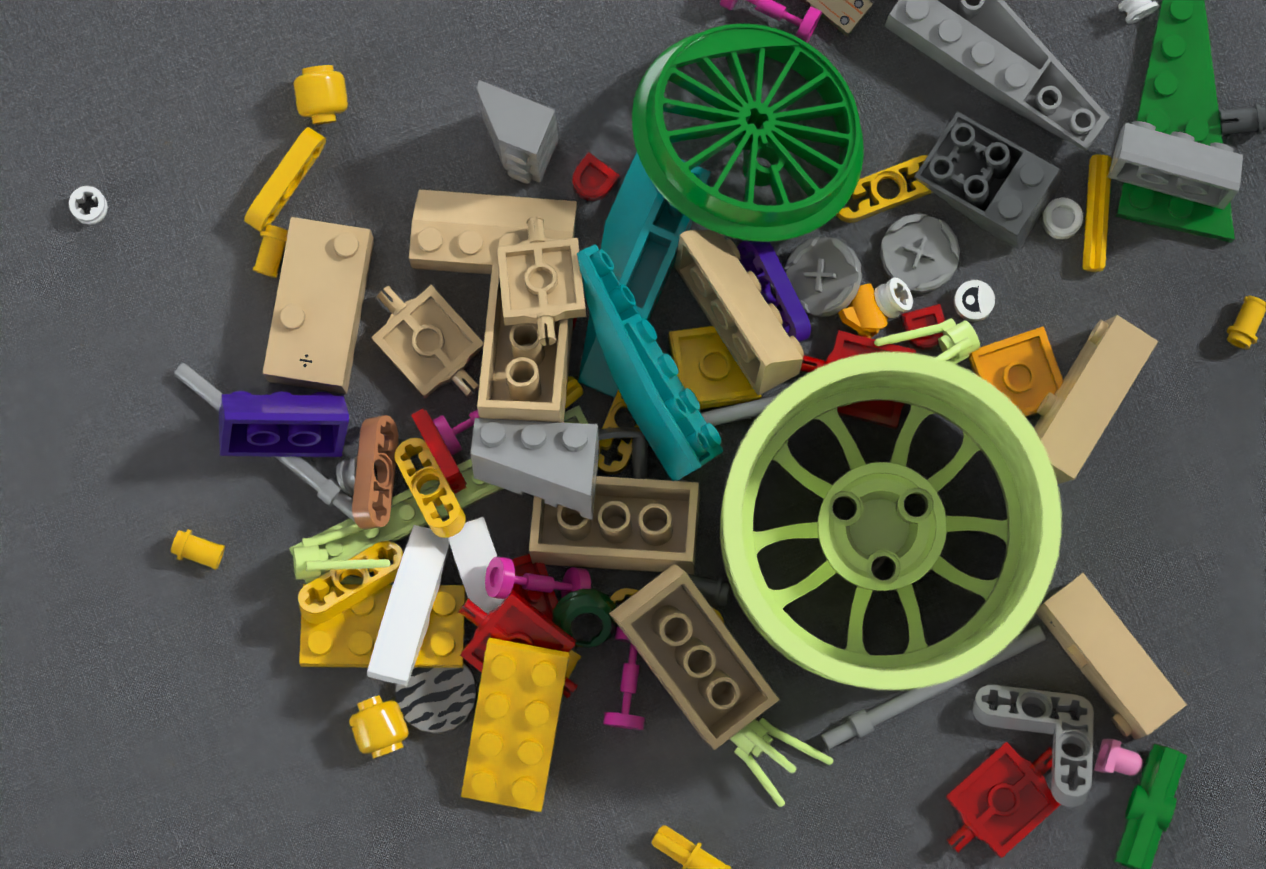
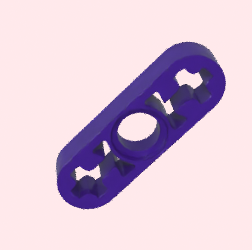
M747 240L740 242L737 246L741 257L740 263L746 272L752 271L757 277L762 290L760 293L767 304L772 303L778 309L783 321L782 327L789 337L793 335L799 343L806 341L811 333L809 318L771 243ZM770 283L776 291L777 300L772 294Z

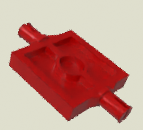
M838 330L833 351L827 360L804 355L800 371L811 373L830 363L861 354L878 352H907L916 354V350L895 344L876 346L874 344L875 339ZM894 401L857 402L838 407L837 412L841 416L896 429L905 403Z
M513 590L499 607L489 611L488 614L469 598L458 611V613H461L477 626L474 637L461 651L460 656L481 673L489 638L568 653L576 644L574 638ZM568 677L565 679L563 695L567 699L578 686Z
M1007 741L993 752L945 796L959 812L964 823L949 839H946L948 844L952 846L958 839L964 836L953 847L959 853L962 848L976 837L985 842L1000 859L1012 850L1061 805L1053 797L1052 791L1048 788L1043 776L1052 768V758L1045 764L1044 761L1052 755L1053 749L1048 747L1032 763L1020 757Z

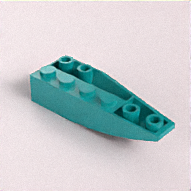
M636 152L605 221L601 249L611 258L614 264L613 273L620 284L626 285L632 292L636 301L634 307L642 319L649 321L675 264L680 234L689 231L693 221L678 211L658 191L648 177ZM699 166L691 170L698 179L709 186L711 171ZM589 314L578 383L615 398L618 387L607 365L596 336L591 315Z
M596 244L578 252L577 257L582 274L584 293L597 339L611 375L629 412L671 480L677 481L722 453L724 450L720 446L721 437L716 428L711 423H706L699 412L700 404L695 394L689 388L685 389L677 376L679 371L674 360L660 349L656 342L657 334L651 323L646 319H642L634 307L636 301L632 292L626 285L620 284L613 273L614 264L609 255L604 250H599Z

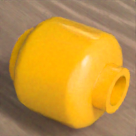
M333 65L303 68L302 75L294 80L297 111L303 117H312L313 125L336 122V114H340L348 108L345 78L342 73L334 71Z
M380 695L357 703L359 712L350 717L349 725L360 752L363 754L371 753L373 759L404 747L402 741L408 737L409 731L397 702L391 700L382 702Z

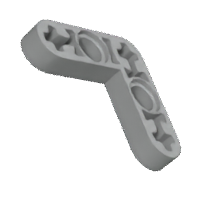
M986 685L981 687L976 694L973 705V715L983 725L990 727L1053 734L1052 795L1057 802L1067 807H1077L1087 800L1092 784L1094 711L1090 702L1082 696L1002 685ZM994 701L997 710H990L987 702ZM1010 703H1016L1013 713H1009ZM1026 704H1035L1041 707L1044 714L1033 718L1026 715L1022 707ZM1053 708H1056V719L1050 718ZM1069 711L1076 712L1077 718H1079V720H1071V715L1069 714ZM1067 743L1076 744L1083 750V755L1077 758L1069 757L1063 752L1062 746ZM1069 771H1076L1074 776L1076 791L1069 790V786L1066 784Z

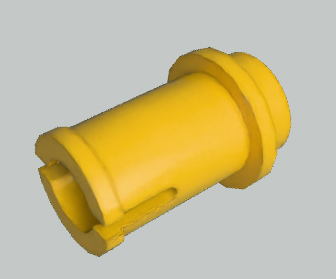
M266 225L265 231L260 232V236L263 239L252 271L277 278L286 246L288 230L273 225Z
M1245 296L1234 325L1227 328V333L1229 334L1227 341L1230 344L1248 350L1251 344L1257 343L1256 333L1266 313V302L1255 296Z
M187 529L186 532L178 530L170 553L177 555V560L181 561L184 557L217 570L225 551V545H219L194 536L190 529Z

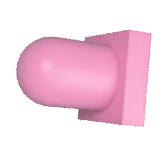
M1102 739L1094 771L1100 773H1113L1115 771L1128 776H1134L1142 770L1143 760L1138 753L1121 748V741Z

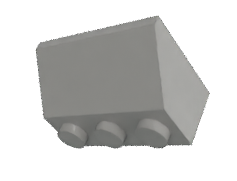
M479 80L476 89L482 118L504 169L509 170L508 176L527 184L531 180L541 183L559 141L555 110Z
M1142 121L1124 124L1119 133L1108 178L1223 210L1239 191L1243 155L1234 153V149L1231 146L1222 143H1210L1209 146L1194 142L1195 138L1182 132H1172L1171 135L1155 131L1156 127Z

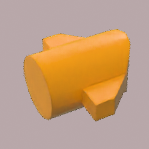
M872 284L861 285L849 306L838 312L843 323L856 330L859 336L867 338L874 337L880 329L882 330L888 324V317L881 312L876 303Z

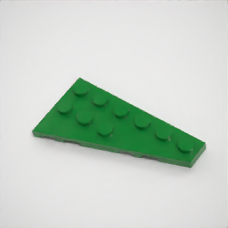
M1161 0L1136 121L1152 124L1156 127L1155 131L1169 135L1172 132L1189 134L1195 138L1194 142L1210 146V143L1223 144L1205 0ZM1122 182L1115 217L1233 243L1235 240L1230 202L1223 210Z

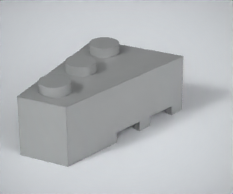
M475 418L471 445V460L475 479L520 495L522 492L537 496L545 499V504L557 507L559 504L579 511L582 517L593 520L599 459L598 424Z

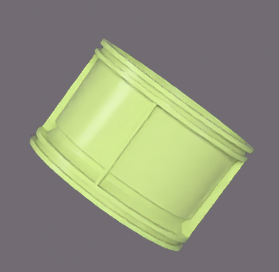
M878 352L841 359L816 369L782 391L764 409L742 441L727 480L720 513V544L726 575L737 602L756 631L785 658L813 674L842 684L882 690L922 688L943 683L970 672L1002 651L1022 631L1043 600L1053 577L1061 540V505L1054 470L1041 440L1022 412L1002 392L971 371L945 360L907 352ZM865 401H894L911 405L910 412L896 441L890 463H865L854 439L838 415V407ZM936 413L961 429L964 439L954 458L943 469L926 480L919 473L906 467L915 431L928 415ZM813 419L824 422L836 435L851 469L833 485L804 469L791 455L788 448V439ZM980 450L988 459L1002 488L1007 511L1006 520L1001 521L969 516H946L942 501L937 494L939 490L957 475L971 457ZM772 460L776 461L784 471L802 485L824 499L820 507L818 522L793 524L761 532L753 531V515L757 493L766 469ZM910 494H917L925 501L926 509L919 517H913L905 511L904 501ZM845 497L853 502L855 513L851 519L841 520L834 515L832 506L836 499ZM967 530L982 531L1003 539L1007 547L998 578L982 580L971 577L959 571L942 558L940 554L944 547L946 533ZM818 538L827 560L799 583L781 590L769 589L758 564V552L765 546L782 540ZM878 557H886L893 564V574L888 580H879L872 573V563ZM931 569L967 591L983 596L986 601L961 628L943 640L928 646L925 642L919 607L912 583L919 580ZM836 573L857 586L850 613L845 650L832 646L811 635L783 610L787 604L816 589ZM897 589L909 625L908 648L904 654L888 656L869 655L863 644L862 626L872 591Z

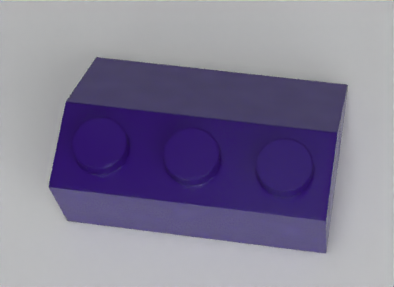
M246 391L221 394L219 408L220 456L342 457L349 424V413L344 396H333L327 392H317L311 395H292L283 391L274 392L270 395H252Z

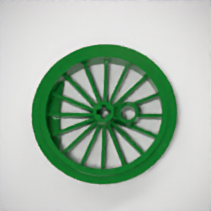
M728 24L688 36L671 45L652 62L643 75L635 94L632 109V132L635 147L643 168L654 186L671 205L692 221L711 231L736 239L758 242L781 241L799 237L816 230L836 216L846 205L858 184L863 166L864 142L859 114L853 95L842 75L823 54L807 42L785 31L757 24ZM739 54H756L752 95L737 56ZM766 56L785 64V67L766 99L761 103L764 57ZM726 57L737 91L712 63L711 59ZM696 63L722 95L679 70L686 65ZM791 68L808 81V83L776 104L768 107ZM668 81L678 85L715 108L665 98L664 92ZM814 89L819 92L826 102V105L781 112ZM663 112L718 123L667 131ZM833 116L838 132L793 124V122ZM728 134L687 162H683L679 158L671 144ZM795 138L840 146L838 163ZM734 143L737 146L713 187L703 183L691 172L692 169L730 144ZM742 150H744L742 169L746 178L744 202L732 199L718 191ZM788 151L833 176V179L824 188L820 189ZM757 158L766 159L771 164L770 167L765 168L757 162ZM783 167L808 195V198L794 203L788 201L779 175ZM770 185L777 205L754 204V186L764 187Z

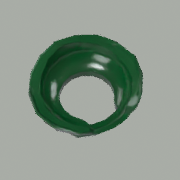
M597 589L572 591L561 598L553 609L552 622L572 637L571 623L575 617L583 613L597 615L603 623L599 634L590 641L575 639V646L583 648L599 647L603 642L611 638L618 627L615 620L609 614L616 609V605L606 594Z

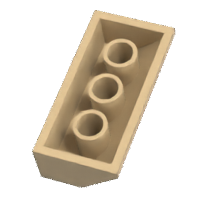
M419 189L412 218L409 250L410 264L412 269L491 275L493 262H498L497 247L517 245L525 240H529L526 221L530 217L534 219L535 231L537 230L536 216L544 219L545 238L555 240L574 238L577 201Z
M709 229L685 231L679 237L675 268L757 395L759 396L798 375L803 362L802 357H804L803 349L793 335L790 337L787 335L782 327V317L775 305L772 303L767 304L761 295V285L752 271L746 272L740 263V253L731 239L725 240L722 234Z

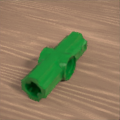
M1152 744L1140 782L1135 785L1125 812L1127 822L1114 862L1132 869H1150L1152 867L1162 832H1166L1174 814L1177 801L1174 795L1187 755L1166 746Z

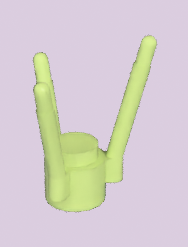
M952 318L940 324L877 338L874 341L876 346H882L943 333L944 336L938 338L943 353L935 358L951 362L955 365L968 358L970 353L980 348L978 336L971 324L964 320L956 325Z
M357 524L318 537L302 538L303 547L293 548L295 579H305V583L317 579L329 570L389 567L391 563L387 559L328 561L327 549H319L318 546L364 530ZM347 576L340 584H362L363 579Z
M764 718L759 722L754 719L730 738L738 746L734 753L745 761L779 807H783L785 801L751 755L753 754L758 758L765 752L790 773L796 771V767L770 745L773 738L769 735L827 765L833 764V758L775 728Z

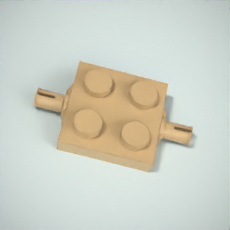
M536 216V231L533 217L528 218L526 221L529 240H525L517 245L497 247L505 326L525 323L537 324L538 342L540 345L547 346L546 331H548L549 345L556 343L554 322L561 319L586 317L582 274L577 257L579 252L578 238L561 240L545 238L544 219Z
M432 285L418 297L405 303L390 286L385 287L384 292L393 302L382 291L377 295V298L392 314L386 325L371 337L373 342L425 399L440 385L451 380L462 390L466 397L472 395V391L463 381L474 392L479 388V384L464 369L469 360L483 349L484 342Z

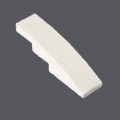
M483 516L466 522L458 534L448 537V541L468 598L488 614L489 611L499 607L504 599L492 598L486 592L485 576L490 561L497 557Z
M414 525L380 625L367 677L403 686L408 685L429 626L430 613L441 585V574L451 549L448 538L436 536L430 528Z

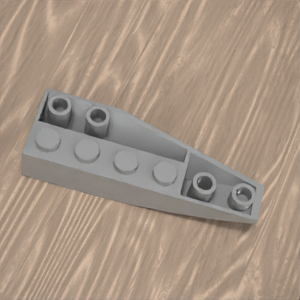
M899 0L887 18L884 26L886 29L982 93L1087 151L1110 118L1004 0Z

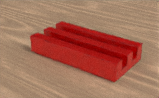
M421 409L413 413L411 416L453 493L456 494L467 488V483L427 410Z

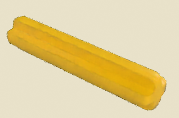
M1101 154L1092 155L1089 160L1082 267L1084 270L1091 272L1103 271L1106 263L1111 178H1108L1112 158L1111 156Z

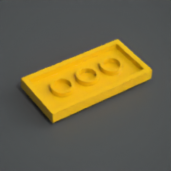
M361 584L341 585L347 589H355L359 587ZM393 585L385 586L324 623L308 622L301 615L300 666L368 668ZM440 585L430 613L429 626L414 667H464V658L460 654L464 649L465 616L458 613L459 609L466 602L464 585ZM334 587L330 588V593L334 591ZM316 598L310 601L311 604L316 603L319 607L325 604L324 601L319 602Z
M488 639L461 797L537 812L542 811L570 653L500 639Z

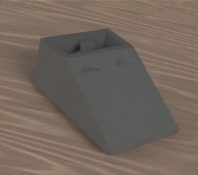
M958 111L914 176L916 180L982 229L1018 250L1061 186L1059 168Z

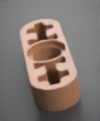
M387 415L367 418L361 426L352 514L356 524L364 530L384 527L390 519L396 467L394 455L398 447L399 435L394 420ZM374 465L377 471V480L374 474Z

